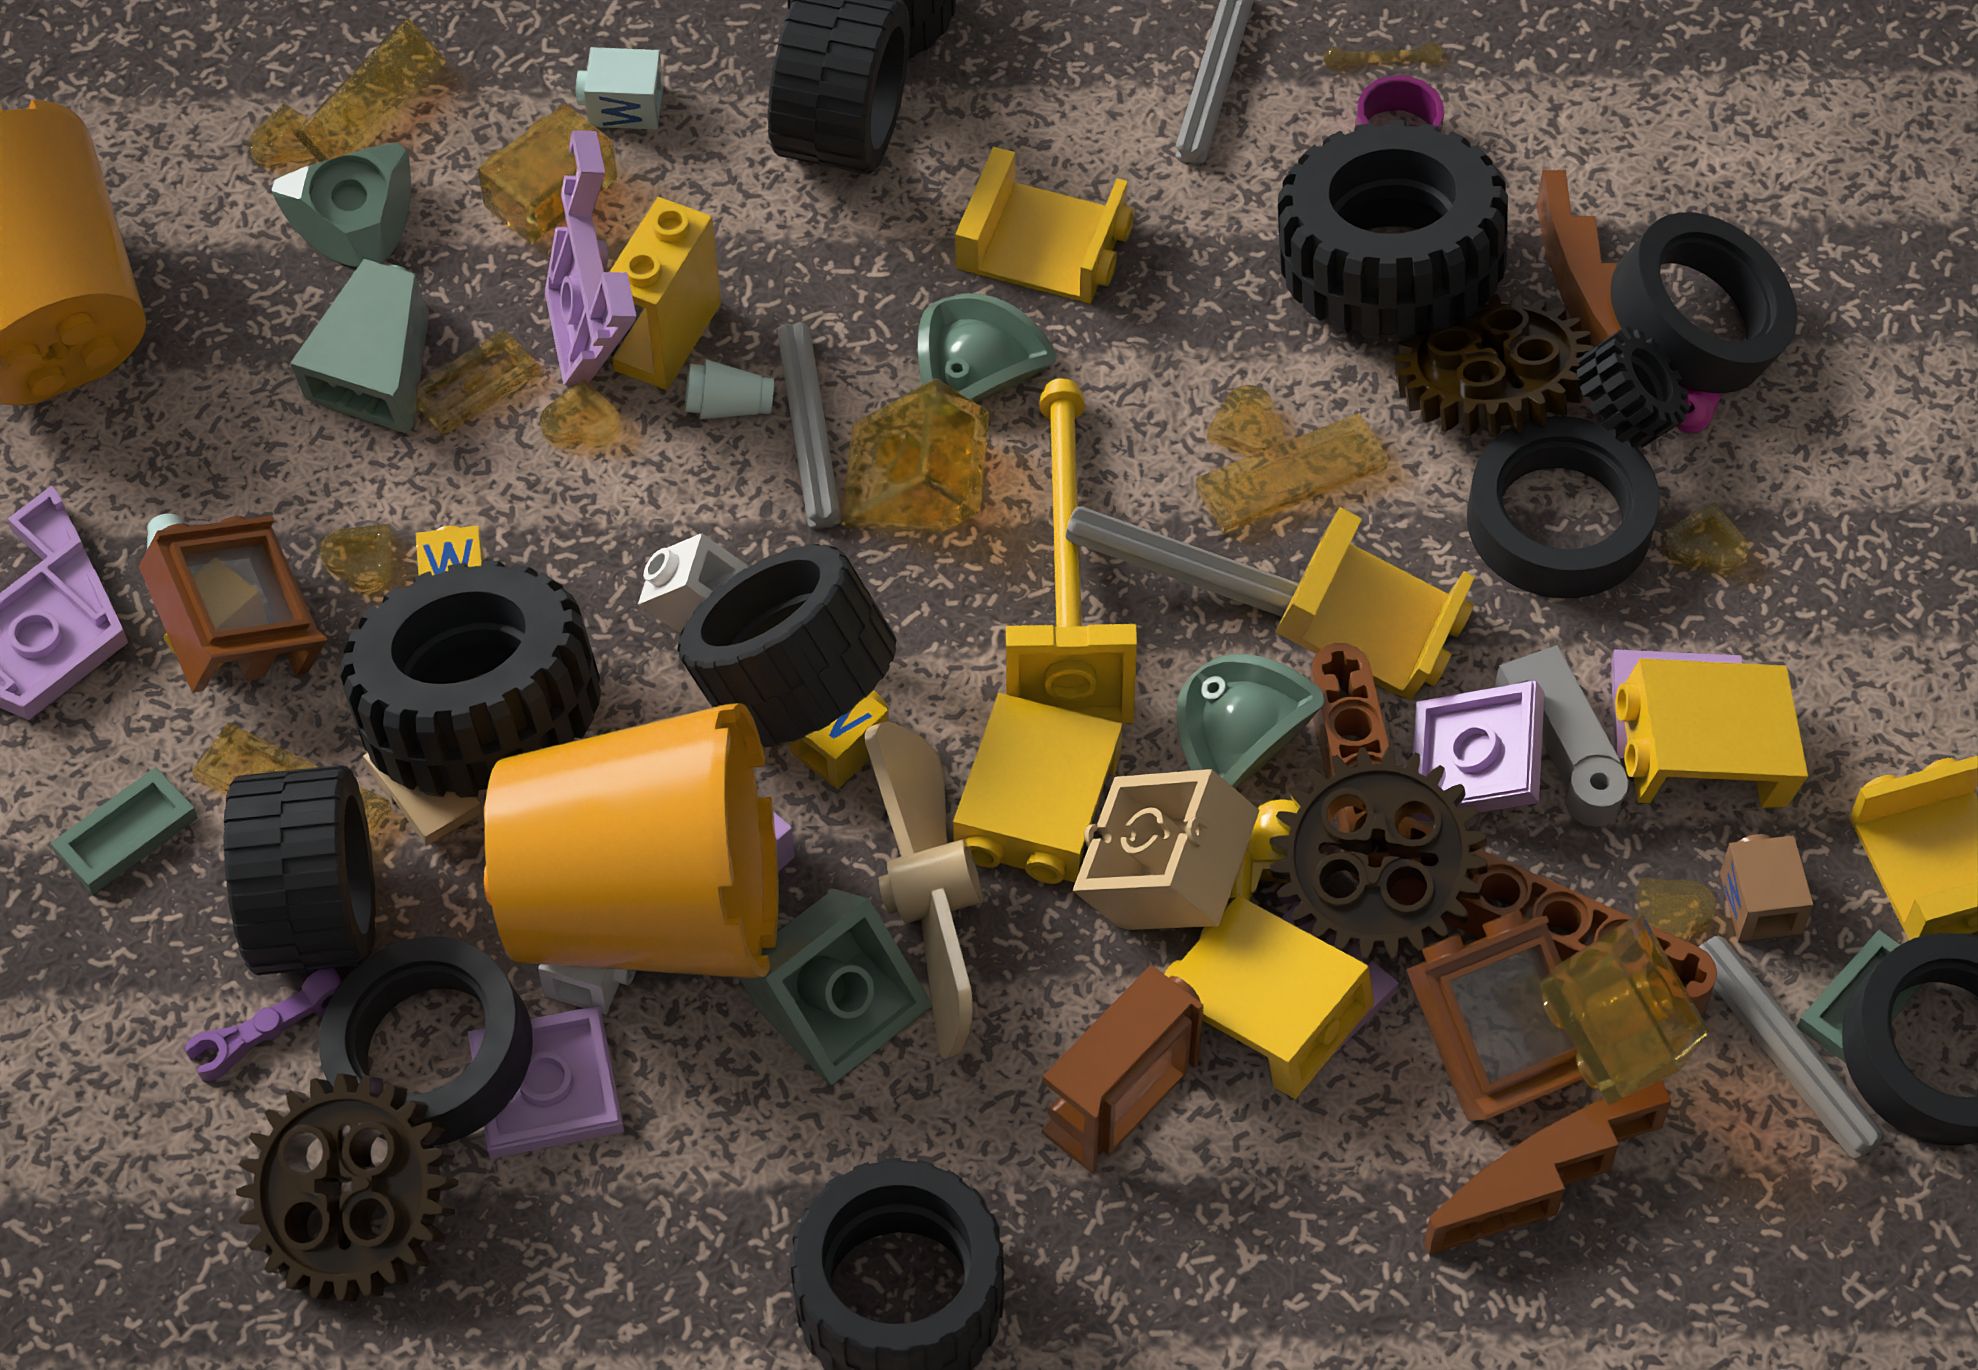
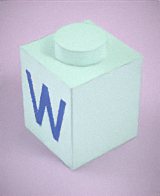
M590 48L587 71L579 70L576 80L577 105L586 106L589 127L658 130L664 87L660 50Z

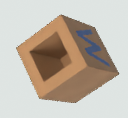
M1756 834L1747 836L1738 842L1729 843L1720 870V876L1738 942L1803 934L1813 907V901L1794 835L1772 838L1769 835Z

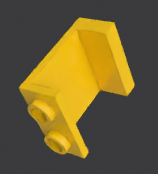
M993 147L955 234L956 269L1091 304L1098 285L1108 287L1112 280L1117 261V252L1112 251L1116 240L1126 242L1132 229L1135 208L1127 206L1128 181L1116 178L1106 205L1016 183L1015 152Z
M657 196L610 272H627L633 302L635 305L644 308L612 361L614 371L668 390L719 308L721 294L712 216Z
M1339 507L1323 534L1275 633L1314 653H1317L1324 646L1333 643H1347L1355 646L1366 655L1374 684L1391 693L1412 700L1424 682L1434 687L1443 674L1452 653L1442 647L1448 634L1456 638L1459 636L1473 610L1474 604L1465 600V597L1475 576L1463 571L1449 594L1351 544L1362 518Z
M1639 658L1626 682L1618 686L1615 697V711L1618 720L1624 721L1627 736L1624 754L1625 771L1629 777H1634L1638 803H1651L1667 777L1756 781L1761 808L1787 807L1808 778L1787 666Z
M998 693L953 820L954 842L965 839L970 847L975 864L978 866L992 868L1002 863L1025 869L1032 878L1040 882L1049 884L1060 883L1062 880L1076 882L1083 863L1085 829L1092 824L1107 775H1115L1121 757L1122 723Z
M1978 755L1956 761L1954 758H1944L1928 765L1923 771L1899 778L1891 774L1877 777L1864 785L1863 788H1860L1849 819L1909 940L1936 933L1967 935L1978 932V797L1975 793L1978 786Z
M1239 895L1225 909L1219 926L1204 927L1200 940L1182 960L1173 962L1164 973L1168 978L1170 976H1177L1183 979L1196 991L1201 1003L1204 1005L1202 1019L1204 1022L1268 1057L1274 1088L1295 1100L1374 1005L1368 965Z

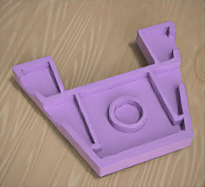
M573 130L571 134L569 151L575 154L577 173L576 176L564 175L561 197L567 227L555 228L545 287V296L563 386L589 384L636 319V311L627 272H606L608 266L607 245L604 240H597L592 213L605 176V168L596 131Z
M53 486L47 488L8 518L13 533L43 560L0 593V708L27 720L37 715L128 643L121 623L85 552L60 495Z

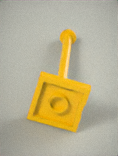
M1055 379L1045 386L1044 391L1040 395L1039 406L1042 415L1047 419H1051L1056 627L1054 625L1006 626V695L1118 723H1134L1137 654L1136 624L1082 626L1079 545L1069 542L1065 537L1072 512L1078 507L1075 419L1081 416L1085 410V397L1076 382L1069 379Z

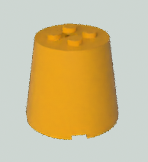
M35 99L31 100L28 109L3 111L0 106V404L29 405L39 403L107 375L135 350L146 328L145 312L92 137L83 120L75 112L53 102Z
M744 704L721 705L503 758L495 764L490 776L484 804L486 855L484 889L489 905H492L495 922L503 946L513 961L529 964L738 978L764 977L769 973L771 968L769 955L761 956L763 948H775L777 940L779 883L776 831L772 797L758 798L754 767H764L765 757L757 727L750 711Z

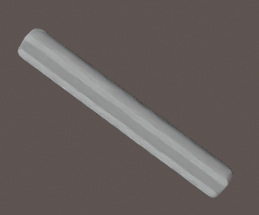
M1220 0L1176 143L1177 151L1175 155L1180 162L1201 165L1206 161L1254 2L1253 0Z
M798 322L794 325L784 324L778 330L779 347L807 523L814 530L833 528L841 521L811 332L810 328L803 322Z
M1082 506L1076 507L1072 512L1066 528L1065 538L1069 542L1283 617L1299 583Z
M1715 936L1700 945L1699 947L1709 953L1716 964L1717 978L1714 989L1849 1157L1858 1159L1874 1150L1883 1137L1882 1131L1728 941L1721 936Z

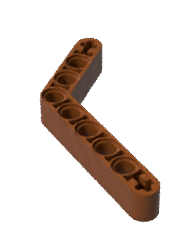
M1333 643L1324 646L1316 653L1312 661L1310 681L1322 690L1324 704L1313 717L1326 778L1328 779L1335 775L1332 756L1338 755L1350 769L1357 767L1359 748L1365 747L1371 763L1381 764L1383 754L1387 747L1390 746L1370 664L1366 655L1357 647L1347 643ZM1338 682L1342 690L1348 691L1346 698L1339 699L1340 688ZM1354 735L1362 740L1349 741L1341 736ZM1354 806L1344 807L1335 814L1338 829L1344 833L1360 829L1365 824L1368 816L1361 808ZM1406 816L1399 823L1397 831L1405 838L1417 840L1427 836L1433 828ZM1378 843V844H1376V845L1383 846V847H1385V848L1388 849L1387 844H1384V843ZM1479 849L1470 852L1471 855L1487 860L1488 864L1487 873L1468 876V879L1475 882L1481 888L1480 900L1460 898L1459 902L1468 913L1469 920L1466 924L1449 917L1443 922L1481 939L1486 937L1483 924L1520 910L1524 921L1547 916L1549 920L1546 923L1547 926L1563 927L1571 933L1570 935L1561 936L1550 931L1569 979L1663 1022L1677 1026L1690 1025L1698 1021L1706 1012L1717 978L1716 964L1709 953L1694 944ZM1343 850L1344 853H1351V851ZM1389 852L1368 854L1370 867H1381L1383 858L1390 856ZM1431 855L1421 858L1406 857V859L1420 862L1425 866H1434L1438 863V858ZM1350 872L1352 877L1359 882V877H1357L1354 873ZM1403 878L1392 887L1390 898L1406 905H1413L1424 897L1427 887L1418 879ZM1500 899L1510 906L1498 908L1490 905L1485 900ZM1527 950L1516 954L1531 961ZM1619 953L1625 955L1632 960V963L1623 964L1616 962L1608 954ZM1649 966L1656 969L1654 976L1647 973ZM1678 982H1683L1687 984V987H1679L1677 984Z

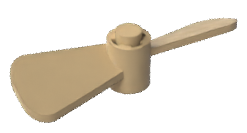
M883 722L867 728L865 744L901 857L887 861L888 874L879 876V887L889 915L899 912L905 924L921 920L939 1052L943 1059L958 1056L962 1052L970 1032L973 1009L971 985L951 911L982 903V888L976 864L967 841L962 839L947 844L945 779L939 756L932 746L918 734L895 723Z

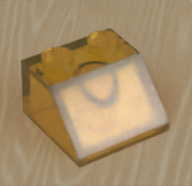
M936 378L853 423L841 525L845 527L941 533L979 514L982 501L989 412Z
M1643 914L1628 920L1557 965L1539 984L1543 990L1542 1001L1548 1017L1557 1028H1565L1578 1051L1576 1059L1583 1078L1590 1087L1601 1091L1608 1105L1679 1072L1710 1032Z

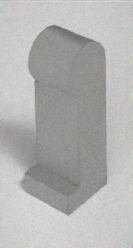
M1558 645L1499 665L1494 688L1536 680L1545 692L1542 744L1567 787L1565 804L1570 815L1576 821L1593 827L1604 826L1614 821L1621 811V804L1627 793V775Z

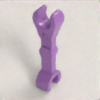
M334 968L319 969L304 981L300 992L271 1008L265 1007L260 1009L253 1018L237 1027L232 1026L209 1032H201L193 1036L185 1047V1052L190 1060L199 1056L205 1050H218V1055L212 1062L204 1064L197 1069L201 1080L212 1081L219 1079L248 1053V1049L264 1040L277 1038L284 1029L314 1012L324 1015L333 994L342 983V980Z

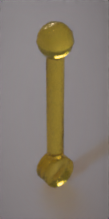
M1430 42L1423 44L1420 50L1344 52L1340 48L1332 47L1325 52L1323 61L1330 69H1338L1344 64L1400 61H1422L1432 65L1441 60L1443 51L1438 44Z

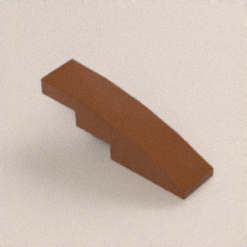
M1542 170L1536 207L1545 253L1571 318L1579 317L1581 319L1582 331H1590L1591 346L1595 347L1621 329L1611 301V280L1618 263H1601L1596 216L1571 215L1566 170Z
M1661 1077L1598 1100L1534 1133L1479 1171L1429 1217L1424 1240L1428 1254L1440 1252L1557 1215L1565 1190L1564 1185L1609 1172L1619 1141L1663 1128L1671 1099Z

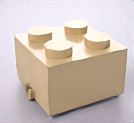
M1212 769L1115 777L1098 823L1090 824L1085 829L1084 841L1088 850L1072 891L1114 925L1126 930L1219 926L1260 810ZM1094 832L1102 835V839H1093Z

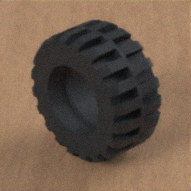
M1389 121L1388 126L1373 127L1371 122L1356 125L1354 132L1345 135L1342 131H1338L1327 136L1323 141L1322 147L1314 144L1298 159V164L1295 163L1283 180V188L1278 195L1281 274L1286 279V287L1292 297L1300 304L1303 303V308L1320 322L1327 318L1329 319V325L1333 329L1347 334L1351 329L1361 331L1364 338L1380 340L1381 335H1397V340L1414 339L1417 332L1428 330L1431 335L1437 330L1449 327L1450 321L1457 320L1459 323L1463 322L1478 310V304L1483 306L1498 289V283L1504 278L1507 267L1508 194L1506 193V182L1500 170L1478 146L1470 148V142L1465 137L1453 131L1449 135L1440 133L1438 126L1421 123L1420 127L1406 126L1405 121ZM1391 225L1419 228V230L1396 234L1367 231L1368 229Z
M482 561L481 566L468 567L464 562L448 565V571L432 575L431 571L416 576L414 577V583L404 589L397 586L385 594L381 606L378 608L371 606L361 617L358 624L359 629H353L345 646L344 657L340 664V677L364 749L368 752L371 762L380 772L390 776L392 781L411 790L418 786L421 792L431 796L444 797L446 792H455L460 798L478 797L480 790L488 789L492 770L500 759L573 742L575 737L583 739L594 719L593 714H595L600 704V675L579 605L572 594L564 590L563 585L544 573L538 575V572L534 569L517 563L511 568H506L500 561ZM484 674L471 680L459 682L475 675Z

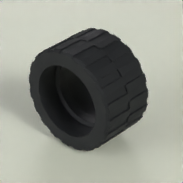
M792 0L791 7L785 17L782 32L780 33L769 89L768 138L771 142L770 146L777 156L864 174L872 173L881 164L896 125L907 74L910 49V17L903 0Z
M807 544L802 547H792L773 556L770 555L763 558L756 564L735 574L733 578L723 585L721 584L695 609L692 617L687 620L682 629V636L679 638L677 648L681 661L711 707L726 704H744L753 717L761 745L774 747L786 742L797 741L815 731H820L854 709L861 700L866 698L875 689L878 682L887 674L890 663L895 657L897 640L894 632L845 553L831 545Z
M337 765L239 775L235 777L229 785L230 789L227 792L224 810V866L232 925L238 942V948L246 967L255 975H268L361 964L370 957L373 951L376 916L375 880L368 821L359 784L352 770L347 766Z
M885 1158V1161L871 1164L866 1162L854 1166L852 1171L842 1176L837 1175L826 1183L825 1188L817 1196H813L804 1208L805 1214L801 1221L797 1222L793 1233V1252L790 1253V1270L798 1326L802 1327L804 1342L810 1353L817 1356L822 1363V1368L825 1370H973L982 1360V1355L988 1346H992L998 1334L999 1318L1003 1317L1004 1252L1003 1243L1000 1242V1227L994 1213H990L986 1207L985 1199L975 1188H970L963 1182L961 1176L951 1170H942L935 1167L934 1163L919 1159L915 1162L901 1160V1158ZM888 1233H913L933 1239L949 1249L962 1263L965 1281L957 1296L946 1307L932 1316L911 1323L886 1324L866 1319L847 1308L833 1292L832 1275L841 1260L859 1244Z

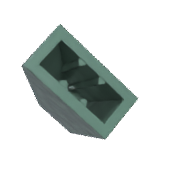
M363 259L290 362L305 399L331 410L406 434L410 432L415 421L429 319V310L414 273L399 265L388 266Z

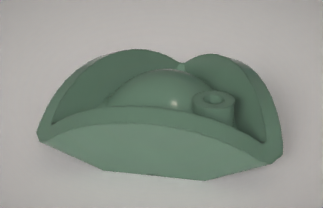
M389 143L362 149L280 176L274 180L272 193L280 210L291 226L307 243L321 254L338 263L358 267L363 259L382 263L394 252L407 222L411 196L409 155L407 150L399 143Z
M976 293L958 294L941 299L925 309L919 324L918 360L926 404L931 411L940 415L965 409L1026 381L1056 362V352L1047 336L1031 318L1003 300Z
M1228 654L1212 659L1189 677L1183 685L1177 701V728L1182 749L1191 771L1212 769L1233 788H1236L1256 774L1300 734L1323 706L1324 697L1322 690L1299 672L1265 657L1250 654Z

